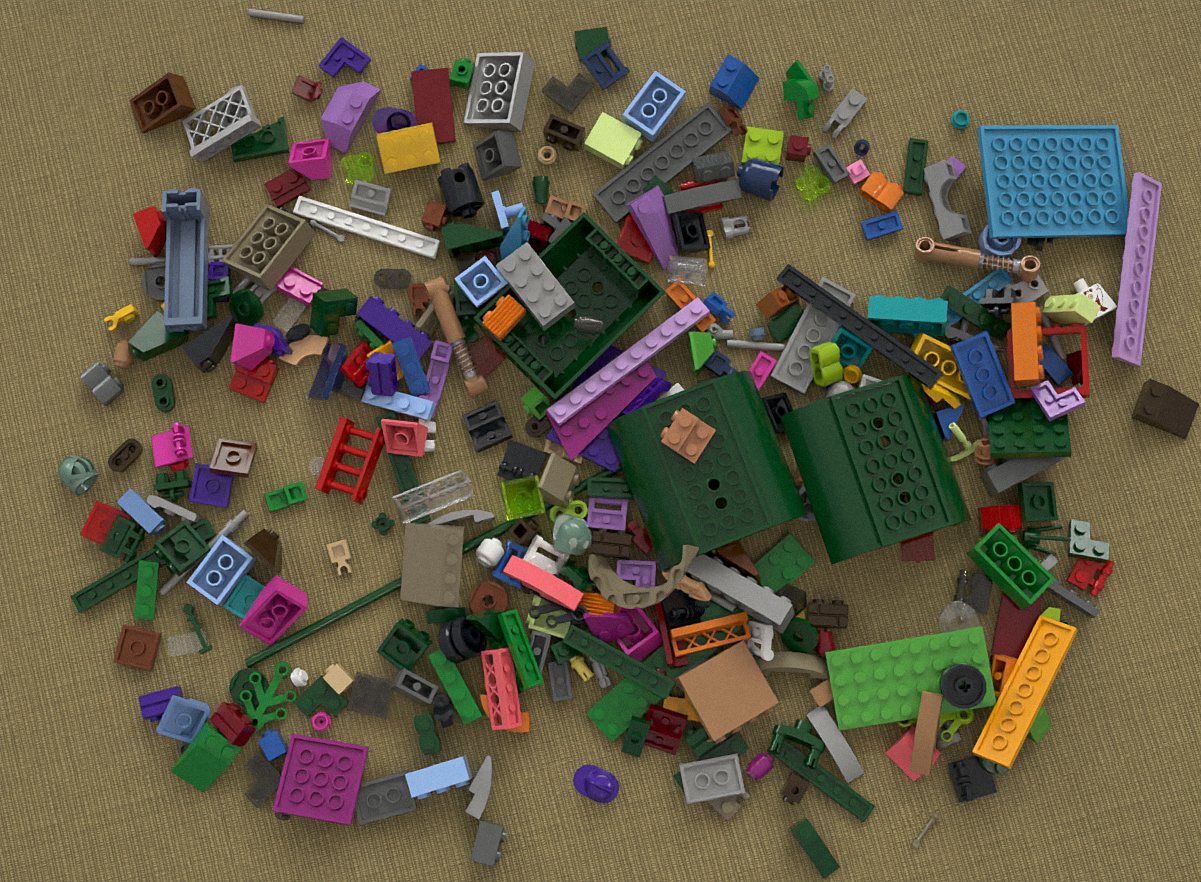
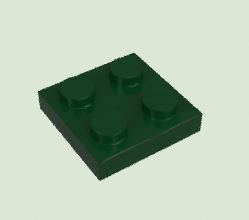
M1054 482L1017 484L1022 522L1058 520Z

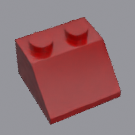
M155 206L133 213V217L145 249L154 257H158L166 242L167 219L161 210L159 211Z

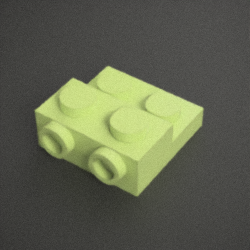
M534 595L532 605L539 607L550 604ZM533 610L532 614L537 615L539 612L538 610ZM563 610L541 614L538 619H533L528 614L526 623L529 624L528 628L564 639L571 621L558 624L553 629L548 628L546 625L548 616L554 615L557 617L567 614ZM551 619L548 623L553 625L555 620Z

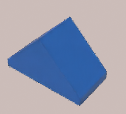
M961 404L956 409L950 407L934 413L944 442L949 440L952 434L949 425L953 422L957 423L965 407L964 404Z

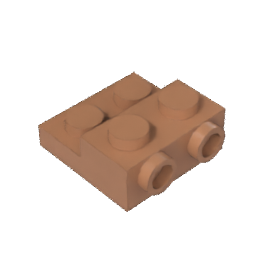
M682 408L681 411L676 410L671 418L673 423L670 428L665 427L660 435L663 438L661 443L695 464L716 430Z

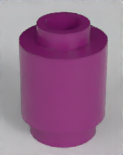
M760 752L748 764L745 770L757 781L775 767L772 764L774 759L767 752L765 754Z

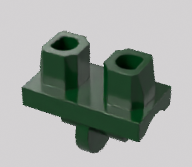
M185 470L174 472V482H169L168 473L156 474V484H153V490H157V492L170 491L164 493V499L171 498L172 503H177L178 497L184 496V491H177L178 489L192 487V482L188 480Z

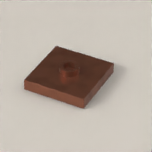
M123 624L113 662L152 671L162 633Z

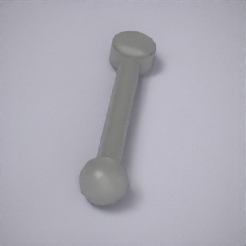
M312 219L310 221L312 226H316L336 237L339 242L345 241L344 235L334 233L317 223L316 220Z

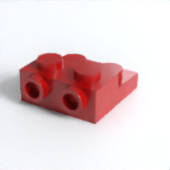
M265 358L253 370H247L236 365L234 369L236 372L229 389L265 403L280 368L275 365V361L269 358Z

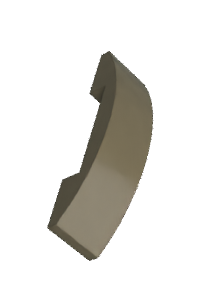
M773 652L774 657L770 661L763 660L757 655L753 656L764 676H770L771 671L809 673V678L829 679L827 661L818 656L799 652Z

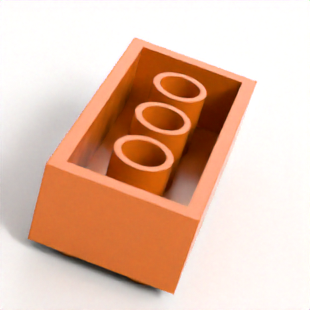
M1035 302L1011 303L1014 379L1017 386L1038 385L1044 379L1043 365H1040V360H1043L1042 345L1039 346V341H1043L1041 326H1038V322H1042L1040 307H1037Z

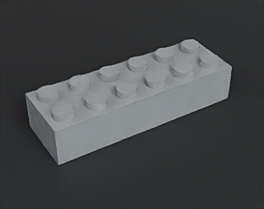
M707 553L695 557V560L685 574L687 577L703 582L707 589L735 604L736 608L747 612L748 615L762 623L773 625L774 630L783 634L794 616L791 600L784 596H776L772 589L767 586L762 588L757 585L755 579L749 576L746 578L741 576L740 571L731 566L727 568L716 557L712 559L706 556Z

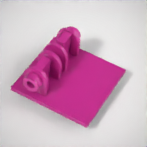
M175 422L171 427L172 431L152 436L156 468L193 458L189 426L183 427L180 422Z

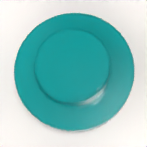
M962 110L954 112L951 116V124L957 129L966 128L970 122L968 113Z

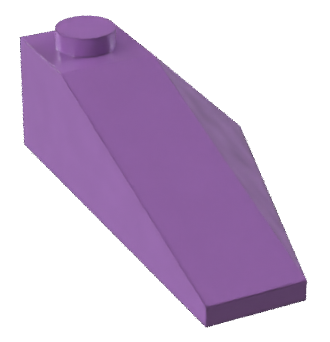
M656 186L626 204V207L663 270H666L680 261L671 216L670 214L667 215L662 198L664 195L659 186Z

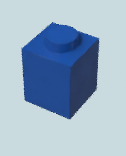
M272 729L262 734L263 738L258 740L268 761H274L288 751L280 731L273 732Z

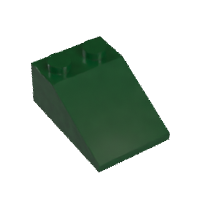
M452 222L442 227L450 259L455 258L456 254L472 250L473 253L500 247L504 240L502 232Z

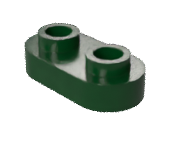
M158 374L152 380L155 406L162 412H170L176 404L172 380L164 374ZM163 380L164 384L158 386L159 381ZM163 399H167V403L165 405H162L161 403Z

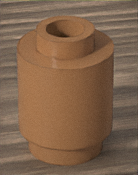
M121 340V343L117 342L113 357L114 366L129 369L134 357L128 351V341Z

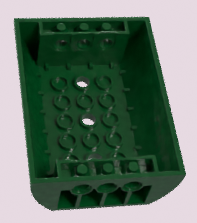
M585 212L538 255L574 301L575 308L573 310L576 312V316L573 319L563 316L544 331L509 285L474 317L475 322L487 338L545 396L553 401L665 294V291ZM594 284H601L603 290L599 293L594 292L592 289ZM509 294L526 309L527 313L502 341H499L483 326L482 322L484 320L482 318L489 310L493 311L497 307L496 303L502 296L506 298ZM541 336H547L549 342L546 345H541L538 339Z

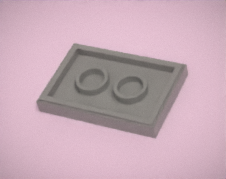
M737 753L679 765L687 804L745 793Z

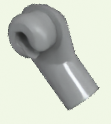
M711 323L707 328L708 332L716 340L733 339V329L723 330L716 323Z

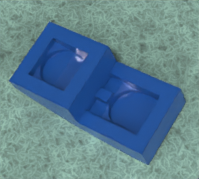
M1045 343L1042 345L1043 360H1040V365H1043L1045 375L1059 386L1073 373L1064 361Z

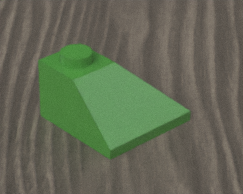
M689 332L688 345L694 377L699 375L714 353V349H717L716 339L712 338L710 332Z

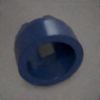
M864 139L858 140L854 146V151L859 156L866 155L870 149L869 142ZM861 144L865 145L863 150L859 149Z

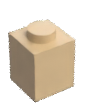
M340 664L329 666L325 670L326 675L323 677L339 695H342L356 682Z

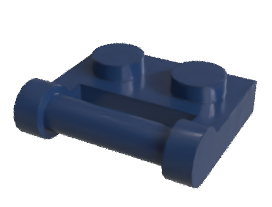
M609 41L603 43L581 59L602 90H605L630 72L611 49L612 45ZM605 52L619 72L616 74L613 72L601 53Z

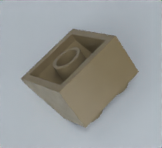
M551 453L538 485L545 503L567 509L568 504L573 500V491L575 486L579 485L581 475L576 466Z

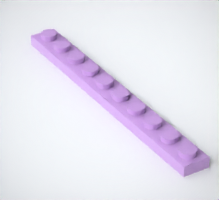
M697 297L548 408L547 412L559 426L708 316L710 310Z

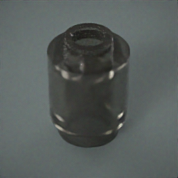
M580 314L579 318H575L574 329H578L577 333L601 335L603 319H598V316Z

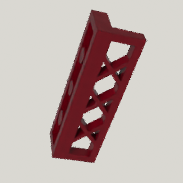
M660 601L656 604L667 665L670 669L689 666L688 654L675 657L669 637L672 629L682 626L669 627ZM684 640L676 641L678 651L686 650Z

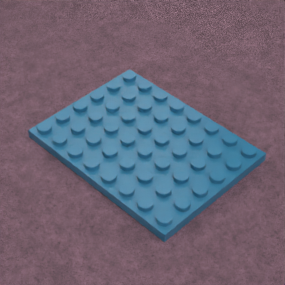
M980 125L977 128L990 239L1126 236L1129 206L1118 125Z

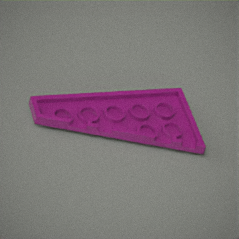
M648 360L560 426L549 415L547 409L545 410L571 462L656 378Z

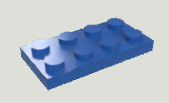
M987 331L950 346L978 418L1016 403Z

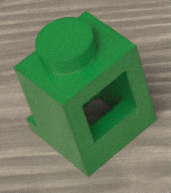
M467 58L455 59L452 74L449 78L452 86L469 90L474 72V64L471 63V60Z

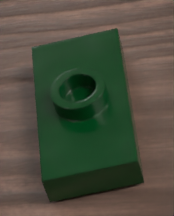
M632 716L621 752L640 758L651 725L650 721Z

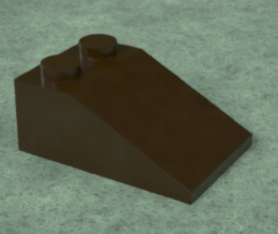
M1150 379L1143 384L1131 418L1186 439L1199 403L1168 385Z

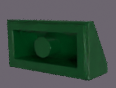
M798 303L767 324L771 336L778 343L793 333L800 320L803 310Z
M466 607L426 611L428 624L448 622L467 615Z

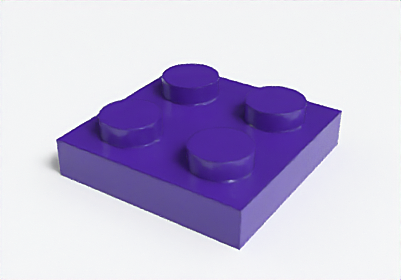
M196 463L189 501L228 508L234 476L210 473L209 465Z

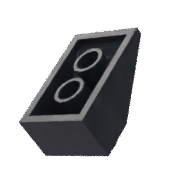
M231 315L182 347L193 364L203 373L206 371L211 372L217 367L216 365L220 363L234 339L235 324L239 323Z

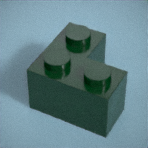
M347 288L313 293L310 328L321 337L338 334L339 318L356 315L358 297Z

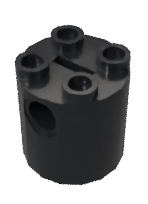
M463 163L458 168L452 170L451 168H446L440 171L441 176H439L437 181L449 215L451 217L462 216L463 219L474 217L477 214L476 211L482 208L485 202L472 167L469 166V163Z

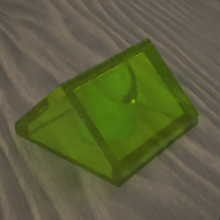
M538 475L500 482L508 520L546 513L544 500L538 489L540 483Z

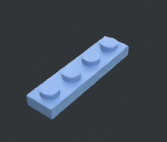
M368 383L361 402L426 421L431 420L436 403L397 391L392 397L383 396V394L372 395L371 387L368 386Z

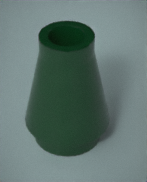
M548 176L533 177L532 187L536 204L547 203L550 185Z

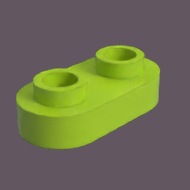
M572 501L568 504L567 509L559 506L552 507L550 518L554 522L556 513L562 512L563 514H571L584 519L587 516L588 508L583 501ZM577 507L582 509L580 514L575 513Z

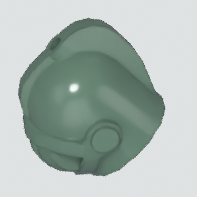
M69 455L64 458L58 467L59 478L76 496L86 493L99 477L94 464L82 456Z
M560 514L556 517L552 530L553 548L574 555H582L592 544V533L587 522L583 518L571 514Z

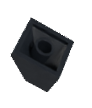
M786 392L763 397L762 401L776 436L785 434L781 416L793 411Z

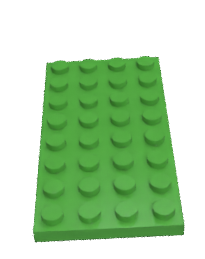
M982 626L825 652L839 731L918 718L922 692L927 691L941 694L939 689L940 676L949 665L954 663H967L977 668L985 678L986 694L977 706L969 709L957 708L943 697L941 714L994 706L996 704ZM964 681L961 682L962 685H959V688L965 687Z

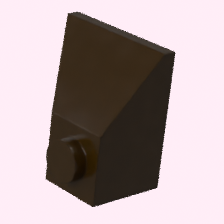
M262 529L244 544L271 570L280 573L282 571V543L278 540L280 536L272 529L270 531Z

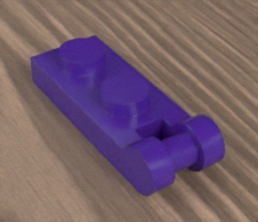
M660 377L655 378L621 413L626 415L644 405L655 402L663 391L667 392L671 389V383Z

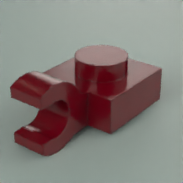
M1078 350L1066 355L1068 367L1074 373L1071 378L1073 385L1079 383L1083 385L1082 352Z
M633 521L626 527V530L635 536L632 542L646 554L653 547L646 528L641 530Z

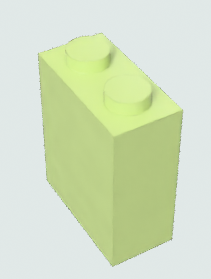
M602 112L584 143V149L623 170L626 165L628 166L632 163L634 158L632 155L635 149L637 151L640 149L643 140H641L642 133Z

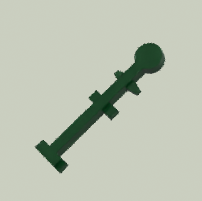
M185 604L183 611L189 615L186 621L192 622L194 627L191 628V632L196 631L203 647L199 652L204 654L212 650L213 647L212 645L207 646L200 631V628L203 626L201 623L197 624L196 622L198 615H193L194 607L191 604Z

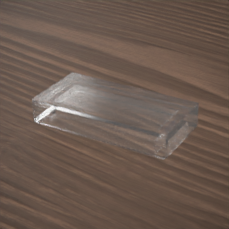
M290 297L272 323L287 333L295 326L309 306Z
M201 631L207 646H209L207 632ZM196 632L167 638L169 657L196 653L203 649Z

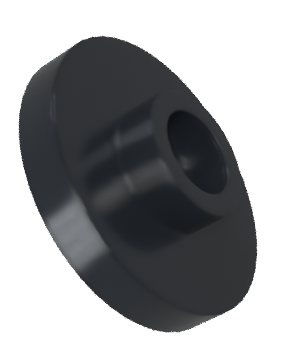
M308 324L296 325L286 333V338L290 342L300 341L310 334L311 329Z

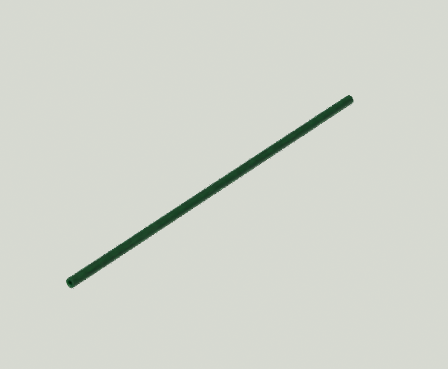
M620 463L615 473L604 469L591 477L610 478L623 471ZM587 479L580 482L578 486H575L574 496L587 490ZM544 501L463 544L462 555L479 547L484 539L492 540L506 533L520 517L530 520L555 505L545 503ZM402 577L246 658L247 666L250 668L400 589Z

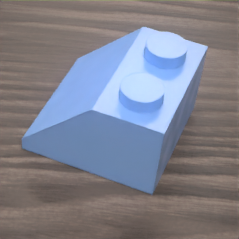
M486 256L454 278L459 288L477 308L508 285Z

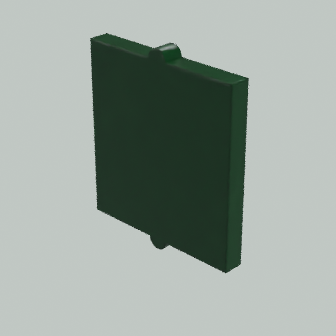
M607 27L575 31L577 43L575 48L578 49L579 61L607 41L611 43V40L608 38ZM605 52L601 53L603 58L608 57Z

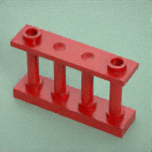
M341 416L314 489L329 494L331 489L353 495L351 500L362 505L363 501L367 498L370 481L382 448L385 445L383 429L377 427L375 433L354 427L355 423ZM355 435L371 440L372 443L369 451L348 446L347 443L350 436ZM348 453L366 459L362 470L342 464L343 454ZM341 471L359 477L356 488L335 482L334 479L337 472Z

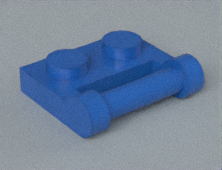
M507 540L504 555L496 569L492 571L491 576L521 589L520 581L506 576L502 572L513 550L518 551L516 557L523 559L528 549Z

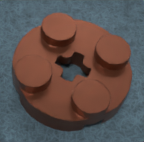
M492 581L483 582L476 585L469 596L470 608L473 613L488 609L502 611L503 613L508 606V595L498 583ZM492 596L493 605L485 606L484 597Z

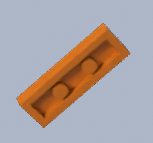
M680 279L665 290L667 296L680 310L696 299L694 294ZM710 313L694 326L700 332H705L710 324L716 323L717 320Z

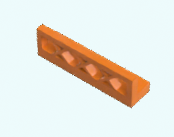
M747 612L672 629L669 637L675 657L751 639L747 625L749 619ZM742 625L745 635L738 637L731 632L734 627ZM722 631L727 634L725 640L718 641L713 638L715 632ZM702 635L709 640L706 645L700 646L694 642L696 637ZM684 640L689 643V646L686 650L678 651L676 641Z

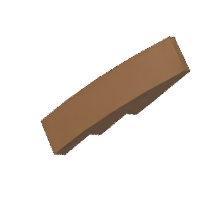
M927 691L922 692L912 750L911 772L928 776L931 774L933 754L940 725L943 695Z

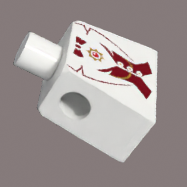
M1084 278L1073 283L1078 292L1075 295L1084 294L1101 306L1094 320L1117 308L1113 300L1098 283L1088 287Z

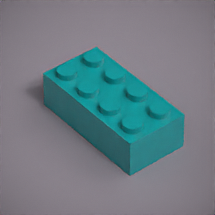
M884 295L869 296L868 320L886 333H924L926 335L945 336L948 301H944L941 298L925 300L922 297L908 299L903 296H894L893 298L885 297Z

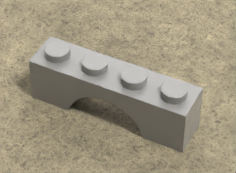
M943 160L924 168V178L929 185V196L935 207L934 215L939 222V233L943 240L953 241L971 234L967 215L954 212L948 202L949 190L957 180L953 163Z

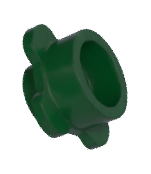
M382 512L375 521H372L371 525L379 531L380 535L384 536L391 527H394L395 522L390 520L386 513Z

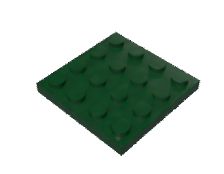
M1033 398L1014 399L1016 403L987 415L990 459L1071 457L1072 451L1067 414L1049 421Z

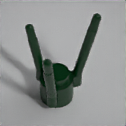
M1062 525L1038 528L1028 527V530H1023L1022 544L1027 545V549H1034L1055 556V552L1035 544H1039L1040 540L1071 541V538L1044 536L1038 533L1062 529Z

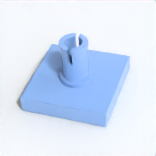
M498 190L491 193L505 238L510 230L508 225L509 218L518 216L523 205L521 202L508 207L503 206Z

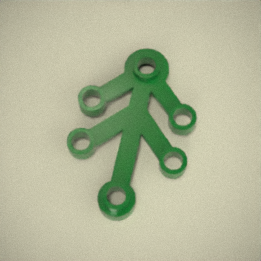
M279 661L275 665L274 671L276 674L265 694L261 684L260 673H251L249 680L254 685L259 702L256 711L251 701V691L245 689L240 693V699L245 704L247 716L258 720V724L254 726L256 728L255 732L262 729L265 722L274 719L282 720L287 716V710L284 707H279L275 712L263 715L267 707L285 701L293 702L296 699V692L294 690H287L284 694L272 697L282 677L287 676L290 672V665L286 661ZM280 666L286 668L284 673L279 672L278 668ZM253 675L259 676V680L257 682H254L251 677ZM244 692H248L250 694V697L248 699H244L242 697V694ZM289 692H292L294 694V698L288 699L286 695ZM279 710H283L285 712V715L283 717L277 715V712Z

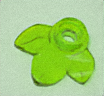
M362 152L358 155L349 154L339 163L340 166L348 169L346 175V182L348 184H354L355 179L370 183L374 178L375 173L372 167L375 161L374 157L368 152ZM364 159L369 160L366 165L362 164Z
M809 164L804 167L805 176H801L793 181L794 186L799 191L804 192L803 200L814 201L820 194L827 193L831 188L830 180L822 175L820 168ZM823 183L825 187L820 188L818 184Z

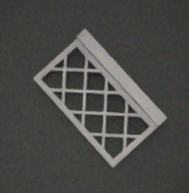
M240 85L182 121L192 148L189 150L191 157L200 162H204L262 126L260 120L255 117L248 94L243 85ZM241 93L240 103H235L236 96ZM226 102L228 104L225 112H220L221 105ZM233 105L238 106L235 116L229 115ZM243 108L247 109L248 115L240 118ZM213 112L210 122L204 121L207 113ZM218 114L223 115L220 125L215 124ZM228 117L233 118L232 124L226 128L225 124ZM198 121L195 131H192L190 124ZM203 123L208 124L205 134L200 133ZM213 126L217 127V133L211 137L210 134ZM198 136L204 137L202 143L197 145Z

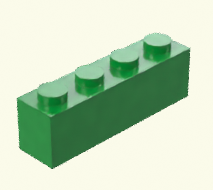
M441 649L428 655L464 725H468L483 717L484 715L457 664L450 662L444 656Z

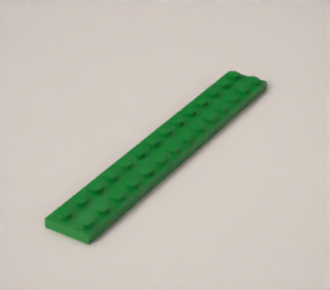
M789 533L756 562L754 567L759 573L762 588L767 586L778 596L809 569L815 561ZM712 601L705 607V613L700 619L701 622L742 613L743 611L736 608L734 612H731ZM748 615V620H751L753 617ZM743 626L734 627L731 633L735 634ZM717 631L713 638L723 641L727 634ZM700 635L696 637L694 642L702 646L706 645L709 639ZM685 641L686 649H687L688 646H689V643ZM663 644L643 664L653 670L658 668L666 671V676L674 680L701 659L708 658L719 647L688 654L689 666L670 669L667 665ZM626 677L589 709L586 714L612 743L629 728L632 716L640 718L649 710L650 704L655 705L662 697L644 689L643 686Z

